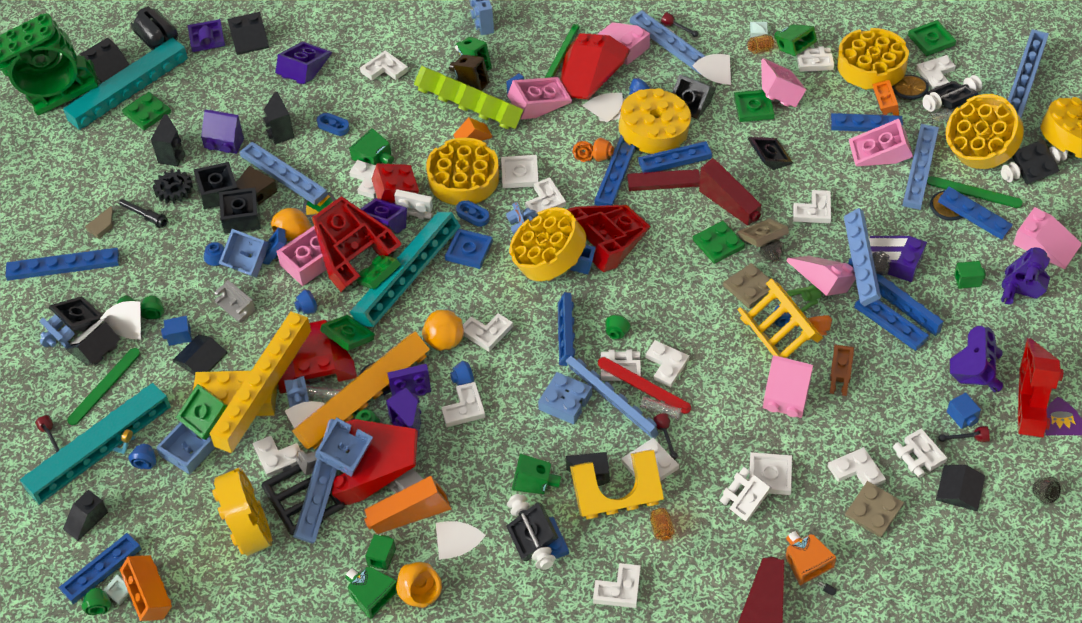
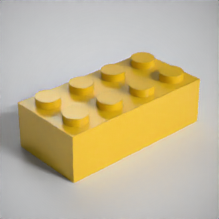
M251 371L195 372L193 390L197 384L202 385L225 404L229 405ZM278 383L257 416H275Z

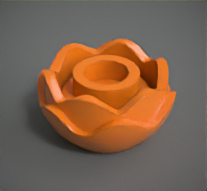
M579 141L574 145L572 153L581 162L590 161L593 158V145L588 141Z

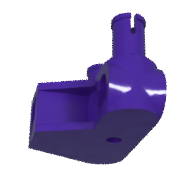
M1030 248L1005 269L1006 276L1002 281V288L1004 289L1001 297L1002 302L1005 301V304L1008 305L1012 304L1015 293L1037 299L1047 292L1050 276L1045 269L1049 264L1050 258L1047 257L1044 249Z
M976 326L970 330L968 346L950 359V374L961 384L988 385L993 392H999L1003 388V383L996 377V357L997 359L1001 358L1003 351L996 346L995 335L991 328Z

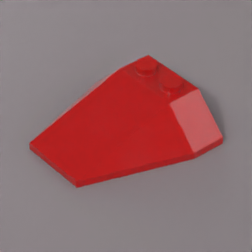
M580 33L570 45L563 60L560 81L569 96L577 99H589L624 64L630 49L610 35Z
M327 320L309 323L311 328L310 334L278 382L280 394L287 393L285 380H294L303 376L307 380L336 374L338 382L357 378L354 360L348 351L320 331L321 325L327 323Z

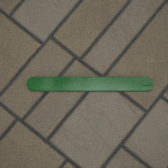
M578 24L572 25L545 78L554 77L580 28Z
M929 176L927 179L928 185L945 190L951 187L961 194L1014 208H1020L1023 204L1020 198L934 176Z
M132 348L124 355L68 417L67 422L69 425L78 424L140 356L139 349Z

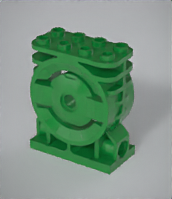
M40 14L38 17L0 35V70L5 76L9 77L15 89L25 94L26 99L33 105L34 112L37 115H41L98 87L93 62L90 59L87 60L84 56L76 55L69 36L58 27V24L52 19L50 14Z

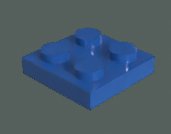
M458 229L445 254V260L481 269L493 243V237Z

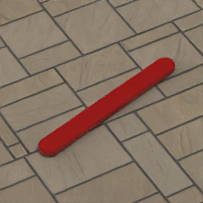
M601 357L598 360L599 368L683 414H688L691 411V405L688 402L606 357Z

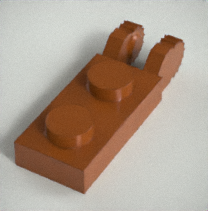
M834 345L830 374V394H834L836 391V382H843L841 393L843 396H847L848 383L850 384L854 347Z

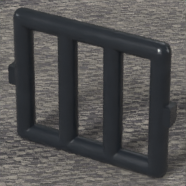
M299 464L283 468V472L261 484L290 535H294L296 525L293 524L290 516L301 511L304 500L286 510L282 506L281 501L308 488L311 477L277 495L272 486L301 472L302 469ZM332 488L329 496L335 504L325 509L321 524L324 522L323 519L345 507L344 502H341L332 495Z

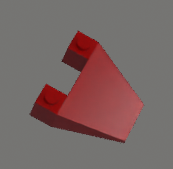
M342 196L312 217L329 279L340 292L360 277L349 262L369 247H372L379 256H390L402 245L389 228Z
M628 205L577 206L566 209L571 212L583 227L586 239L596 247L592 262L602 272L617 268L651 227Z
M1031 338L1026 340L1019 368L1018 434L1043 438L1045 430H1049L1050 418H1047L1046 409L1052 388H1057L1058 381H1062L1064 370L1060 369L1059 359Z
M358 419L346 422L352 425L349 434L355 436L356 431L359 429L372 436L373 439L352 477L345 473L335 476L332 495L341 502H344L345 505L363 501L415 467L418 430Z

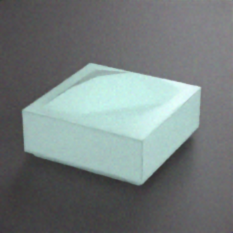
M750 22V38H767V22Z
M118 574L103 590L119 605L129 596L125 582Z

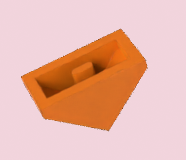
M470 117L453 134L454 138H474L480 141L492 138V134L485 123Z

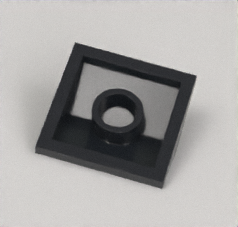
M748 138V141L762 162L770 169L776 170L793 163L777 138Z
M82 296L49 305V309L71 330L84 332L101 320L100 318L102 317Z
M198 334L173 359V362L194 375L195 372H210L227 354V351L213 338Z
M944 465L936 501L978 512L985 475L968 465Z

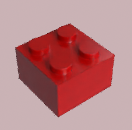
M376 164L371 179L377 199L396 204L394 196L396 189L418 194L419 189L411 165Z

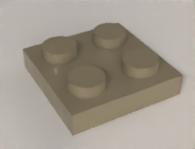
M768 218L737 232L740 239L756 247H763L772 240L782 239L784 235L789 234L788 226Z
M750 263L725 280L723 286L750 309L769 294L770 288L766 283L770 278L754 264Z
M867 481L846 511L845 517L882 538L904 506V502Z

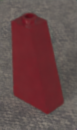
M712 158L701 167L699 192L747 226L759 220L762 204L717 160Z
M776 557L762 558L738 623H783L784 559Z

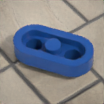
M322 113L317 117L318 127L326 132L343 136L350 130L349 122L341 117L330 113Z
M461 201L457 204L456 212L458 217L479 227L488 224L489 212L471 201Z

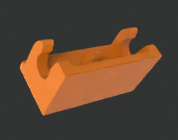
M890 80L872 84L882 114L887 115L892 112L893 115L899 116L898 103Z

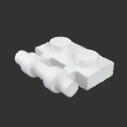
M824 46L807 48L796 55L799 72L834 70L830 48H824Z
M396 189L394 195L395 203L407 208V217L411 215L421 220H424V218L432 219V197Z
M630 349L622 352H615V350L601 352V357H606L641 376L640 360H632L640 359V351H632ZM601 369V381H622Z
M922 428L905 437L904 442L906 446L903 447L899 442L893 446L899 459H903L908 465L910 472L915 473L918 478L925 474L921 467L925 466L929 471H932L947 461L944 453ZM913 452L918 457V459L914 460L910 456V453Z
M743 467L739 473L735 474L734 481L729 488H725L723 491L724 495L719 501L724 505H727L730 499L734 501L729 509L748 522L772 487L756 475L747 480L746 477L750 471ZM741 484L744 485V489L739 494V496H737L735 492L738 490Z

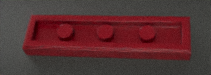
M699 169L627 174L628 190L642 191L699 187Z

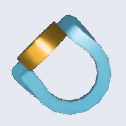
M126 429L122 435L123 449L115 447L113 451L122 454L126 452L128 442L136 438L131 430Z

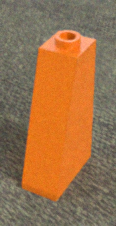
M429 476L364 509L367 516L364 520L369 529H373L377 534L449 511L452 508L445 491L432 476Z

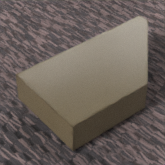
M110 206L85 226L86 230L98 239L111 230L113 227V208Z

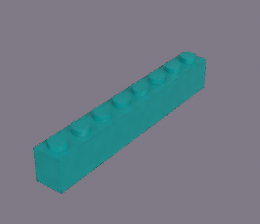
M172 37L98 85V87L63 108L67 120L79 130L88 126L91 122L187 60L188 56L185 47Z
M437 212L397 257L401 265L374 290L369 289L352 308L350 314L356 321L366 327H374L461 227L452 212Z
M154 383L143 388L138 394L128 399L116 410L110 412L101 421L95 423L90 429L77 436L50 458L44 460L31 472L25 474L20 479L24 489L40 505L113 451L115 447L124 443L121 438L126 429L131 430L134 435L171 408L167 396Z

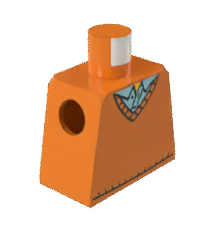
M794 531L786 537L790 544L786 550V559L799 585L834 568L836 556L814 535L810 534L802 539Z

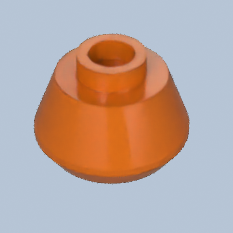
M601 137L595 140L593 158L597 162L608 160L610 156H613L614 146H612L611 142Z
M829 315L808 318L822 336L827 335L826 331H830L832 318Z

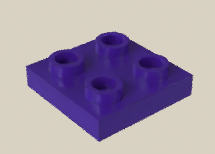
M220 19L187 25L192 52L225 46Z
M427 364L387 373L392 396L405 388L418 396L431 392Z

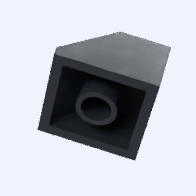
M260 12L227 19L237 55L269 48Z
M109 38L80 53V56H84L87 60L90 59L93 62L96 77L100 83L105 82L129 66L128 61L118 46Z
M679 74L672 93L685 101L690 109L691 117L699 119L711 103L716 87Z
M278 91L274 92L263 109L265 114L263 122L266 128L268 127L266 129L268 139H272L276 145L295 137L289 112Z
M164 114L151 138L152 146L158 163L178 167L180 161L185 157V151L182 148L181 138H179L177 129L169 116Z
M229 162L194 169L195 181L203 209L220 206L219 192L238 190Z
M256 188L219 192L220 220L224 234L231 233L232 229L240 232L261 229Z
M102 322L80 343L71 344L66 350L85 365H96L103 360L102 355L107 351L108 353L112 352L118 346L116 343L121 339L107 322Z

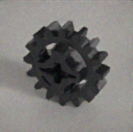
M171 169L170 173L164 171L163 176L158 175L159 180H154L155 185H153L155 196L156 198L159 197L160 201L165 200L166 204L169 201L175 204L176 200L182 202L183 197L188 198L187 193H192L191 188H193L190 175L187 176L186 172L181 174L179 169L177 172Z

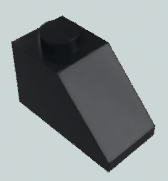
M607 452L566 456V470L570 473V466L592 462L597 485L602 486L610 483Z
M87 490L73 503L63 530L79 541L108 513L103 500L90 490Z

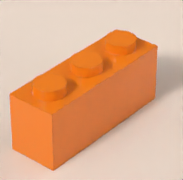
M151 555L128 556L120 568V572L140 621L163 620L172 605Z

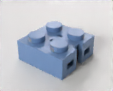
M469 0L471 7H473V9H470L472 19H475L476 30L480 31L481 36L494 33L493 11L490 1Z
M232 229L219 264L257 278L270 243Z
M556 372L538 401L539 410L575 424L582 413V406L585 407L592 396V386Z
M336 417L318 447L315 457L352 477L372 443L373 437L359 429L356 431L355 436L349 434L352 425Z
M180 422L156 448L159 456L190 475L215 447L210 435L207 440H201L198 438V435Z

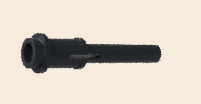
M120 199V206L145 217L146 221L155 224L157 228H163L167 225L168 219L164 214L155 213L150 209L145 210L125 199Z

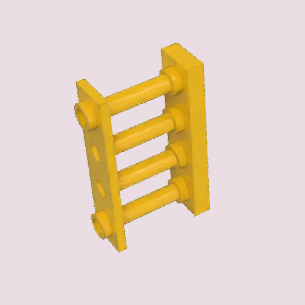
M772 278L766 283L770 288L769 294L749 312L741 307L738 309L742 315L740 319L747 326L750 325L772 355L788 358L806 340L812 339L818 343L823 339L822 335L783 287ZM778 299L781 302L779 304L780 307L758 325L754 317L771 301ZM785 312H789L792 316L790 321L769 339L764 331ZM795 326H800L803 329L801 331L802 334L780 353L775 345Z

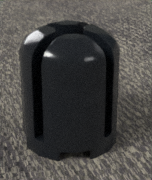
M149 6L142 8L136 13L138 16L135 18L134 23L131 22L133 32L151 50H154L172 37L178 40L176 27L158 9L150 8Z

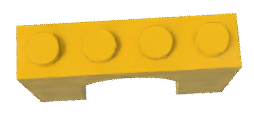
M650 449L631 453L635 483L632 490L626 496L619 499H610L601 493L597 485L592 462L570 466L580 516H585L586 519H593L598 517V513L606 512V515L619 513L618 509L626 508L627 511L638 509L640 504L646 503L647 506H654L659 504V500H664L654 450Z

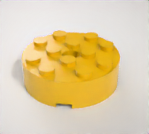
M870 28V31H861L859 29L846 35L840 42L837 68L840 75L848 83L865 90L873 89L872 84L890 80L891 86L902 80L906 74L909 50L906 47V42L899 35L880 28Z
M660 88L638 90L629 95L622 103L618 128L620 135L623 136V140L631 146L632 144L638 147L639 151L654 154L679 148L686 141L691 113L685 101L671 92Z
M982 94L967 99L965 104L953 111L946 126V139L951 150L963 164L975 169H989L1008 161L1019 149L1024 135L1023 123L1015 108L1008 100L994 94Z
M1077 97L1058 98L1050 104L1040 125L1041 132L1059 150L1063 152L1068 150L1075 153V157L1082 158V100Z
M474 138L451 139L445 141V144L441 147L433 149L428 156L426 170L429 188L439 200L451 205H457L461 201H471L474 204L479 203L493 194L499 184L498 157L495 151L491 150L483 141Z
M559 207L548 208L538 212V216L531 221L527 219L518 228L511 240L509 253L514 264L528 279L533 281H550L576 265L586 246V233L568 210Z
M239 467L215 477V489L212 490L215 500L219 501L221 506L218 507V512L222 520L225 519L231 530V540L234 546H238L241 555L249 556L272 546V534L260 501L256 500L254 488L242 468Z

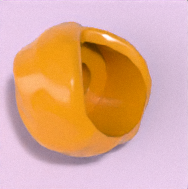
M297 208L282 209L274 215L271 221L273 232L278 227L285 229L287 241L294 240L312 228L306 215Z
M449 310L432 312L426 319L422 329L423 339L438 351L456 347L464 336L462 319Z
M415 562L405 564L400 569L396 590L398 596L405 604L425 608L434 603L440 596L442 581L430 564Z

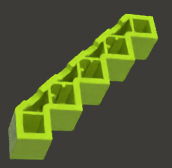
M422 65L414 82V85L419 87L418 91L426 94L428 91L439 96V100L446 103L448 100L455 102L459 105V109L467 112L468 109L479 113L478 117L487 121L489 118L494 119L500 123V127L508 130L510 127L516 129L524 110Z

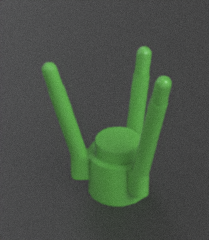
M814 285L787 291L789 296L801 294L805 301H809L807 305L800 309L802 312L818 304L817 299L822 296L821 291Z

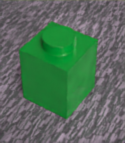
M980 261L959 262L956 264L954 276L958 289L981 287L983 279L986 278V272L981 267Z
M374 534L365 555L367 566L388 571L396 551L394 539L387 535L379 536Z

